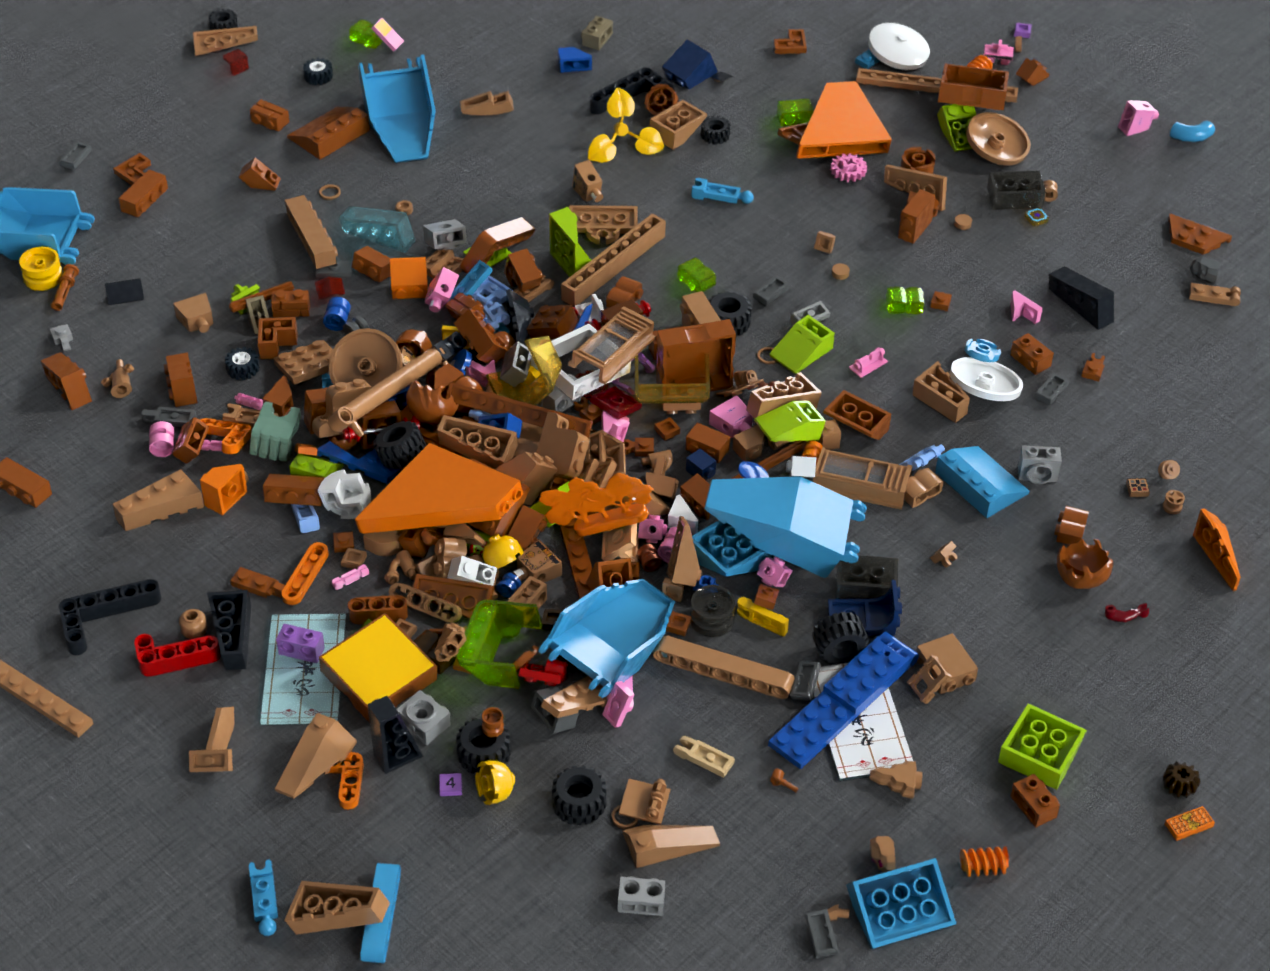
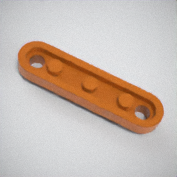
M316 542L309 546L282 590V599L285 604L296 605L302 601L329 556L326 544Z

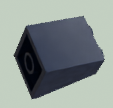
M688 39L662 66L666 78L669 80L673 79L680 87L684 86L687 89L693 88L718 72L711 54Z

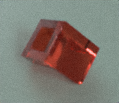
M236 49L223 55V59L230 64L233 76L249 69L248 57L241 50Z
M326 277L315 282L319 299H325L333 295H345L342 278Z

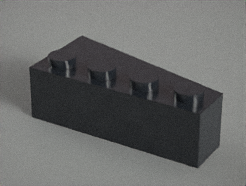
M1065 266L1049 274V290L1097 330L1114 323V291Z
M248 590L207 592L225 670L246 669L252 606Z
M388 696L375 699L368 704L373 753L385 774L424 757Z

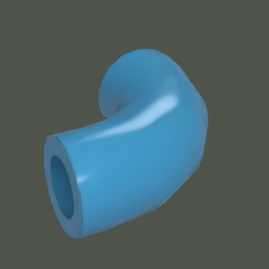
M1207 120L1194 126L1175 122L1171 128L1170 137L1186 142L1203 141L1214 134L1215 126Z

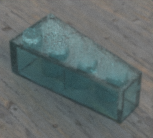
M349 206L339 217L343 232L404 253L416 241L407 213Z

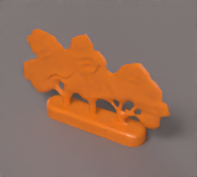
M616 473L609 478L605 488H599L597 483L591 481L584 482L583 479L574 477L568 483V492L557 489L543 491L540 494L539 502L552 507L545 514L550 524L556 523L566 526L572 519L577 518L573 527L577 535L583 537L643 522L649 514L644 504H648L652 500L650 493L654 488L643 484L641 479L629 477L622 473ZM628 496V502L626 501L625 504H623V497ZM608 505L620 506L619 508L604 510ZM588 512H599V513L587 515Z

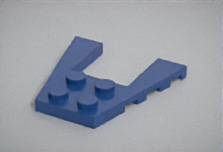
M329 441L319 447L317 451V456L319 457L324 455L329 457V461L334 463L342 462L348 465L349 469L364 471V475L386 484L402 471L398 468L388 469L383 466L375 449L357 459Z

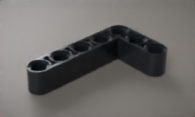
M641 68L590 95V112L595 115L606 112L608 99L617 87L625 90L632 98L644 91L649 93L651 88L658 84H666L673 90L675 87L651 68Z
M147 579L62 600L59 604V611L69 652L72 655H81L87 650L83 622L157 605L161 601L158 582L154 579Z

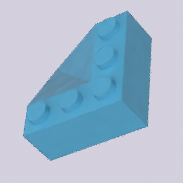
M719 520L692 536L699 565L726 577L755 572L759 570L760 563L766 557L772 558V555L754 547L749 543L750 539L742 533L739 536L734 532V527L727 522L723 524Z

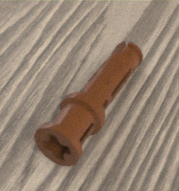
M66 264L63 268V275L59 277L60 284L51 304L52 309L56 311L62 310L69 289L74 286L75 277L79 274V269L73 264Z

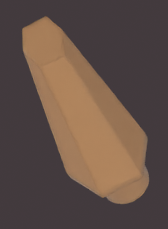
M839 904L827 909L830 921H837L838 917L849 919V909L838 908Z

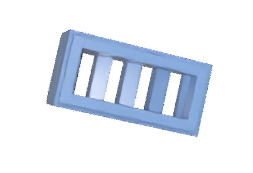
M291 504L301 533L320 529L319 518L312 505Z

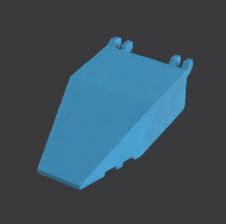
M424 54L421 55V58L416 57L417 67L412 68V62L408 58V68L374 73L372 63L368 64L369 73L365 74L363 63H359V80L365 111L369 116V124L395 163L428 159L436 110Z
M3 188V191H0V254L11 260H19L21 255L27 250L44 246L54 249L58 253L61 263L65 265L75 264V257H78L79 251L76 248L69 247L77 228L81 230L91 229V223L94 222L95 218L91 214L81 212L76 193L72 190Z
M798 476L713 479L710 482L704 509L723 524L727 522L734 527V532L739 536L742 533L750 539L749 543L754 547L826 578L840 560L851 564L858 561L859 545L853 542L846 543L850 519L858 522L865 519L864 512H866L867 507L860 500H851Z
M644 579L626 581L624 585L613 583L611 587L601 585L560 613L548 638L542 643L538 652L543 654L550 647L553 649L548 657L550 661L555 660L561 655L594 679L588 687L591 691L601 684L603 688L598 696L601 698L607 697L612 692L616 682H625L643 666L666 632V626L675 601Z

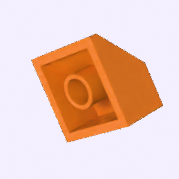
M426 257L390 258L392 299L426 298L428 291Z
M242 464L214 467L200 479L204 505L222 516L248 492Z

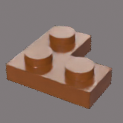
M788 29V39H774L775 54L806 53L807 46L804 29Z
M138 153L113 168L114 174L130 185H133L144 174L143 170L151 166V161L141 153Z

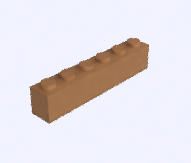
M305 195L286 199L287 215L315 268L319 269L337 264V249L333 246L331 237H328L326 228H323L321 219H318L316 210H313L311 201H307Z

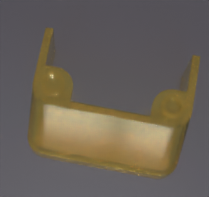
M549 336L525 341L541 375L529 385L525 382H520L516 387H513L500 379L501 371L489 373L485 376L495 394L536 406L553 391L562 369V363Z
M705 354V383L639 384L638 355L635 357V399L639 403H704L710 398L709 354Z

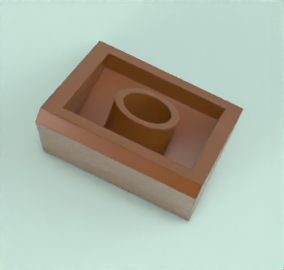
M631 558L595 562L586 581L591 591L601 585L611 587L613 583L624 585L626 581H632Z

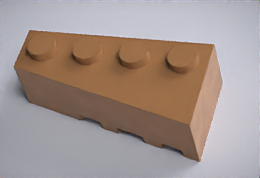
M800 372L794 378L791 376L787 377L784 382L776 381L773 386L766 385L751 391L746 410L755 419L792 401H810L815 409H817L822 392Z
M181 469L113 503L116 520L125 531L151 524V521L155 519H168V515L178 512L180 515L187 513L188 509L195 507L197 509L204 508L201 491Z
M301 881L285 922L296 935L382 923L390 902L382 891L375 887Z

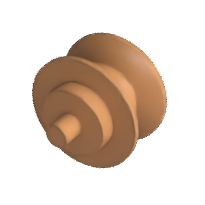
M1165 460L1158 467L1159 475L1164 479H1174L1180 473V466L1174 460Z

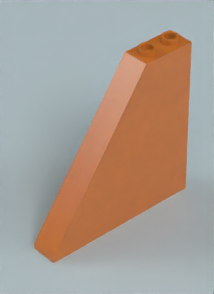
M856 81L826 83L799 143L796 157L799 159L842 156V154L847 156L849 153L851 155L888 153L892 139Z
M429 443L355 518L359 532L365 534L500 520L517 500L521 498L523 490L520 480Z

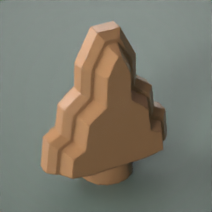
M454 622L450 624L445 623L442 635L434 651L437 661L448 662L458 654L459 649L467 640L464 628Z
M905 761L903 764H894L890 768L880 767L870 770L869 779L880 785L889 786L892 791L901 793L902 797L913 799L915 789L921 790L922 772L917 771L916 761Z

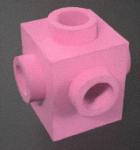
M648 515V518L639 523L638 538L646 539L647 543H658V540H662L663 536L667 534V524H664V520L660 519L659 515ZM650 526H655L656 532H652Z
M776 556L774 558L766 557L760 563L757 575L762 577L761 581L766 585L783 588L793 570L785 566V561Z

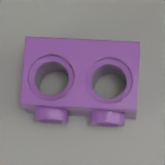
M283 624L276 638L279 655L318 663L319 656L322 655L325 649L323 632L289 624Z

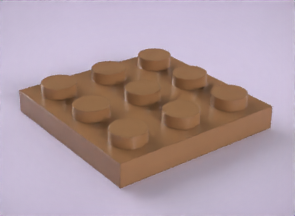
M317 340L308 346H300L294 351L281 353L279 356L274 357L273 360L281 372L295 385L328 373L329 360L333 349L324 340Z

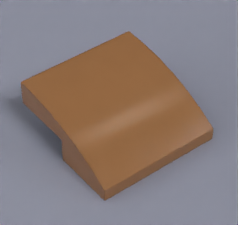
M437 250L426 259L427 275L434 279L443 267L459 274L463 271L460 268V264L464 258L455 257L453 250Z
M596 459L584 460L583 469L578 478L583 479L584 482L591 481L597 483L599 488H605L617 464L612 460L600 463Z

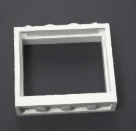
M590 324L531 350V365L572 400L604 385L599 382L600 369L574 381L552 362V360L578 349L593 336L597 330ZM607 339L596 349L608 358L618 347ZM631 361L607 383L630 373Z

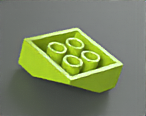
M566 207L549 213L550 254L567 275L571 277L592 259L588 257L578 243L577 216Z
M1028 703L1003 743L998 763L1026 776L1035 774L1045 785L1057 790L1087 730Z

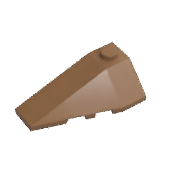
M317 713L304 731L275 787V791L293 799L314 784L316 778L323 773L327 774L334 764L345 760L356 745L357 740L337 720Z
M641 825L623 830L624 838L636 868L720 846L713 826Z

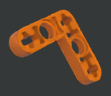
M210 418L200 419L209 427L207 434L225 437L222 440L221 449L225 454L238 453L251 438L252 427L248 424Z
M350 752L344 761V765L338 761L328 772L341 774L339 803L343 809L347 810L355 808L359 803L364 763L362 755L357 752ZM350 777L357 779L353 784L345 782ZM348 791L351 792L352 798H350V801H346V799L348 798Z

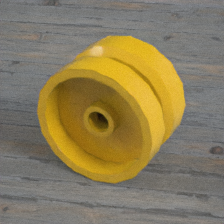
M44 246L34 247L24 252L19 259L23 280L28 288L43 291L54 288L59 284V277L63 275L60 266L59 255L54 249Z

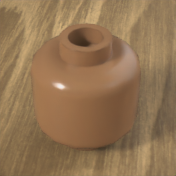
M189 609L181 614L179 625L184 637L195 639L202 637L206 633L207 621L202 611Z

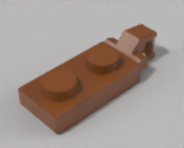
M242 567L237 570L230 580L233 587L248 590V592L264 598L271 595L282 598V590L285 587L284 584L279 583L274 578Z

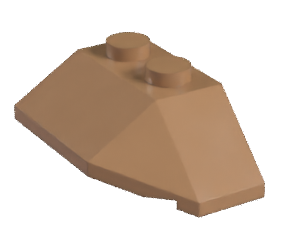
M603 430L590 434L586 460L596 459L599 463L612 460L617 464L612 476L616 473L626 474L625 444Z

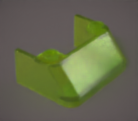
M482 600L478 602L465 631L467 640L456 655L459 665L486 685L519 689L520 683L515 665L493 662L502 638L510 639L516 637L522 627L542 628L537 604L497 600Z

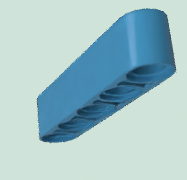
M377 863L373 887L379 888L390 904L382 923L365 925L361 946L362 962L385 963L400 881L401 866L398 864Z

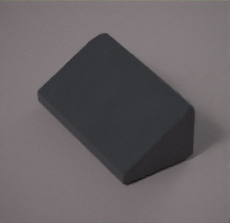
M141 278L105 284L109 305L144 300Z

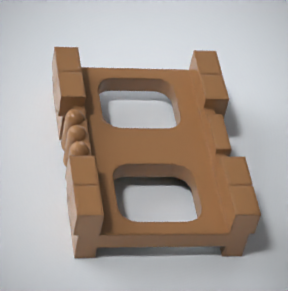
M932 655L923 664L922 669H919L917 674H914L907 681L908 685L913 688L920 698L919 700L926 704L935 696L934 692L952 678L938 662V657ZM936 664L941 670V674L934 680L930 674V669ZM921 679L928 686L923 694L916 688Z

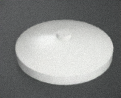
M879 24L871 30L868 37V46L873 55L881 62L893 68L901 70L918 69L926 63L930 54L926 40L913 29L901 24Z
M972 357L955 360L950 369V377L955 384L957 383L964 391L980 398L993 401H1011L1020 396L1023 388L1021 378L1014 371L996 362H983Z

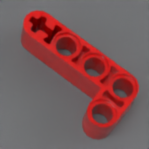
M149 634L138 635L134 640L140 672L146 677L213 663L221 657L219 642L215 636H204L159 647L154 646L153 638Z

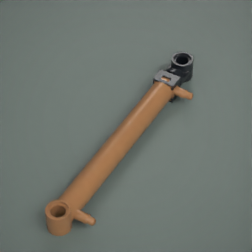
M454 332L443 341L441 340L366 392L340 407L329 416V427L335 432H341L350 426L359 437L363 436L364 432L356 422L358 419L439 365L442 367L448 363L447 359L457 354L466 346V338H463L460 332Z

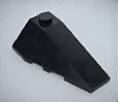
M508 289L506 290L507 313L510 316L509 326L515 342L518 341L527 346L529 339L527 327L531 323V318H534L533 307L529 306L527 299Z

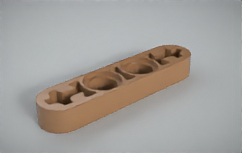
M395 583L389 588V596L398 595L396 589H400L401 592L408 593L407 597L401 595L406 598L407 606L443 621L457 622L462 617V610L458 605L409 585ZM416 593L421 597L418 605H415L412 601V597ZM434 600L439 606L436 612H432L430 609V603ZM443 610H453L455 617L450 618L451 615L443 612Z

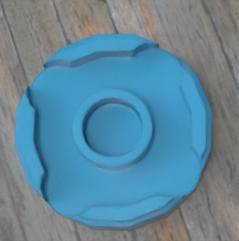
M970 339L966 342L964 349L970 357L983 362H996L1001 354V350H997V346L994 343L984 339H977V341Z

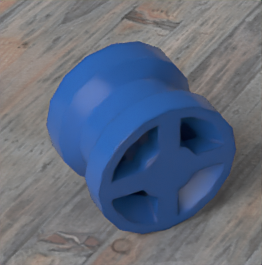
M505 573L502 581H499L496 585V589L502 596L510 598L515 593V590L521 586V580L513 573Z

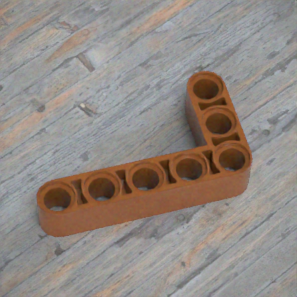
M521 217L484 230L477 237L463 259L460 268L468 274L479 260L487 264L495 251L529 239L535 232V228Z

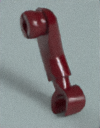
M1147 603L1139 605L1135 610L1131 609L1128 611L1117 610L1114 605H1107L1105 607V617L1107 619L1123 623L1136 619L1138 616L1146 618L1149 615Z

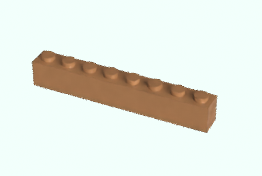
M653 213L565 280L561 284V300L573 307L583 302L665 237L666 221Z

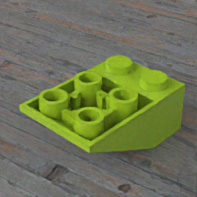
M945 105L937 113L941 130L954 152L973 149L966 137L967 126L971 119L977 115L973 106Z
M807 315L794 324L770 352L769 356L794 374H797L833 349L835 333L810 315Z
M792 401L754 419L772 442L820 440L826 422L810 401Z

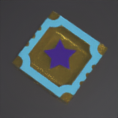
M1041 208L1025 212L1026 219L1033 227L1048 223L1049 217Z

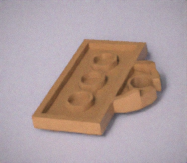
M569 205V209L576 214L578 219L577 232L586 233L587 238L596 244H600V237H605L606 244L613 243L619 238L620 234H626L637 226L638 206Z

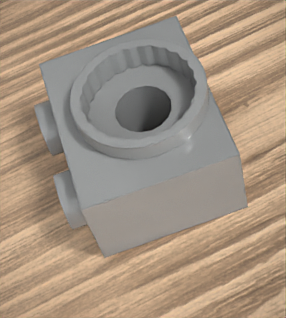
M456 219L423 225L424 242L433 249L450 250L457 248L459 244L467 243L466 227Z
M1022 445L1018 462L1019 480L1030 481L1034 484L1057 482L1062 462L1060 447Z
M421 690L397 708L409 732L425 745H428L451 726L449 710L445 706H440L432 696L426 695Z

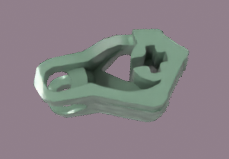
M265 401L251 432L249 454H259L260 458H267L269 456L270 460H277L279 458L281 461H287L292 454L291 439L299 428L301 409L291 407L287 415L278 417L274 415L273 403Z

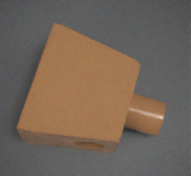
M206 293L173 303L176 318L189 332L199 330L201 333H205L213 325L212 312Z

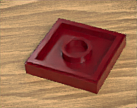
M616 386L593 395L590 399L592 404L616 419L623 418L640 410L642 407L640 401Z

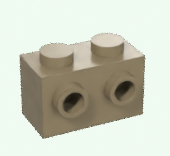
M595 16L581 33L582 46L600 50L613 34V21Z

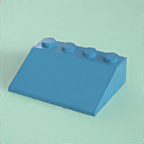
M979 446L954 448L937 458L935 473L986 518L1030 493L1025 486Z
M936 858L846 884L853 909L871 949L956 924Z

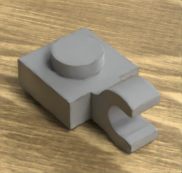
M68 324L51 328L50 332L55 345L61 344L63 351L71 350L69 341H72L73 337Z

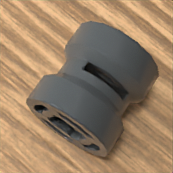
M360 315L354 317L352 322H347L343 325L346 335L358 329L368 328L366 320Z

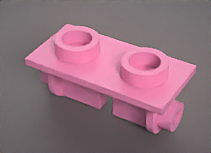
M876 348L870 355L855 360V363L849 366V369L860 378L888 363L883 357L885 350L883 348Z

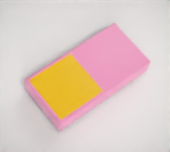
M383 18L371 28L393 52L404 42Z

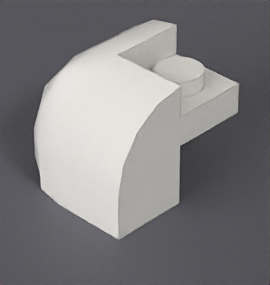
M345 470L336 471L324 478L317 490L327 511L331 510L335 514L340 515L341 519H355L371 503L369 483H364L360 473L346 474Z

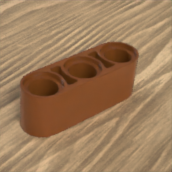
M401 595L356 597L348 602L349 619L354 624H369L384 613L394 622H397L399 618L406 620L408 617L407 600Z

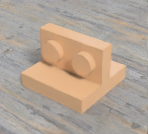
M637 524L604 531L601 559L608 561L619 556L621 559L631 558V562H638L639 538Z

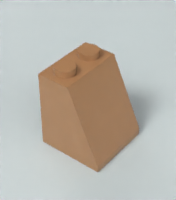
M524 452L495 468V470L516 478L521 483L531 487L523 503L527 505H532L558 471L550 457L546 455L543 457L535 452L533 454Z

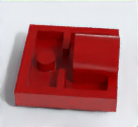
M548 659L546 666L527 663L520 668L519 676L524 677V680L528 682L541 680L545 681V685L557 686V684L567 679V662L559 660L550 661Z

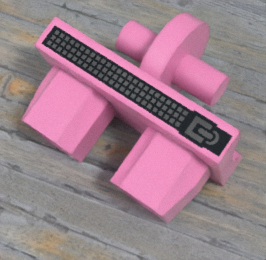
M999 39L998 44H985L984 56H987L992 63H994V59H1001L1000 63L1002 65H1009L1010 60L1013 59L1014 47L1002 44V40Z

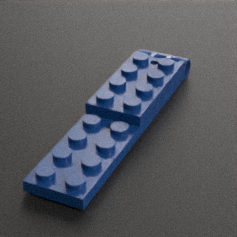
M882 633L824 685L823 691L768 741V746L796 767L802 769L900 676L917 662L919 654L889 633Z

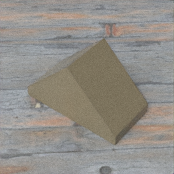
M263 295L245 299L248 319L255 335L258 334L259 318H269Z

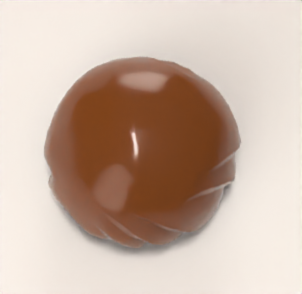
M413 381L406 394V402L412 415L420 422L429 425H439L443 415L452 417L457 411L459 404L457 403L456 405L452 395L448 399L442 398L441 391L445 388L443 385L433 390L428 385L423 387L419 381Z
M1081 539L1077 543L1067 545L1066 548L1064 545L1061 546L1057 555V568L1061 578L1070 587L1075 589H1091L1102 585L1109 579L1113 569V560L1108 557V551L1102 550L1098 539H1093L1095 545H1087L1084 539Z

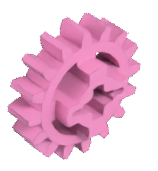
M849 153L848 156L842 154V157L837 155L836 159H832L830 170L831 174L835 175V178H840V181L846 180L849 183V180L856 182V179L861 180L862 177H865L867 165L862 157L857 158V155L852 156Z

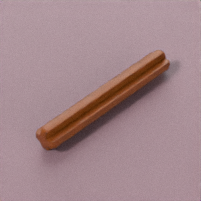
M291 281L230 302L229 308L233 313L246 308L245 299L263 295L264 300L267 301L272 299V291H293L294 285Z

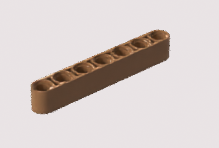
M666 635L662 637L653 652V657L661 663L780 699H786L789 696L795 680L794 676L787 671ZM661 652L667 654V657H663V655H661Z

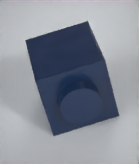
M700 448L686 458V471L692 476L698 473L705 480L710 479L716 473V460Z

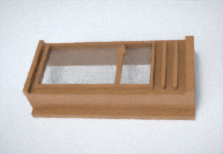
M623 306L617 315L576 351H572V359L568 362V365L575 368L584 360L600 369L599 382L605 385L655 339L656 336L653 335L654 322Z
M822 447L816 464L813 482L849 499L902 510L905 490L909 477L912 476V465L903 466L826 450L825 447Z

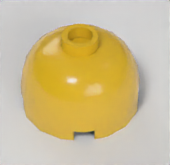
M496 534L488 539L489 543L483 550V560L485 564L499 569L516 560L515 555L518 553L522 555L524 551L513 537L507 535L500 537L499 534Z
M483 761L479 763L477 767H480V772L475 774V781L479 797L484 795L486 799L483 803L492 805L507 799L515 784L514 774L504 763L499 761Z

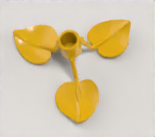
M617 87L607 102L608 113L614 118L621 117V119L614 125L615 133H613L611 140L606 134H600L592 140L588 149V159L590 161H611L616 154V147L612 143L617 135L625 136L629 134L637 138L635 148L645 155L656 154L664 149L662 137L655 128H643L639 136L628 131V126L623 123L624 116H631L633 114L635 104L632 97L621 88Z

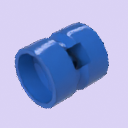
M333 297L329 300L323 317V324L328 329L333 331L343 329V325L347 323L351 310L349 301L342 297Z

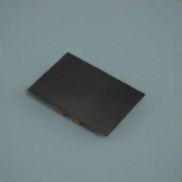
M720 71L710 77L718 82L733 76Z

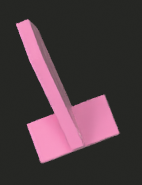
M603 411L601 415L602 430L624 442L630 418L625 416L616 419Z
M632 676L625 682H616L612 692L607 696L608 701L602 715L615 728L622 725L626 713L631 712L633 709V697L635 694L633 693Z

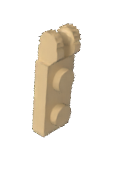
M682 736L680 739V743L684 747L676 745L673 748L674 754L680 756V758L687 759L723 778L735 761L734 757L688 736Z

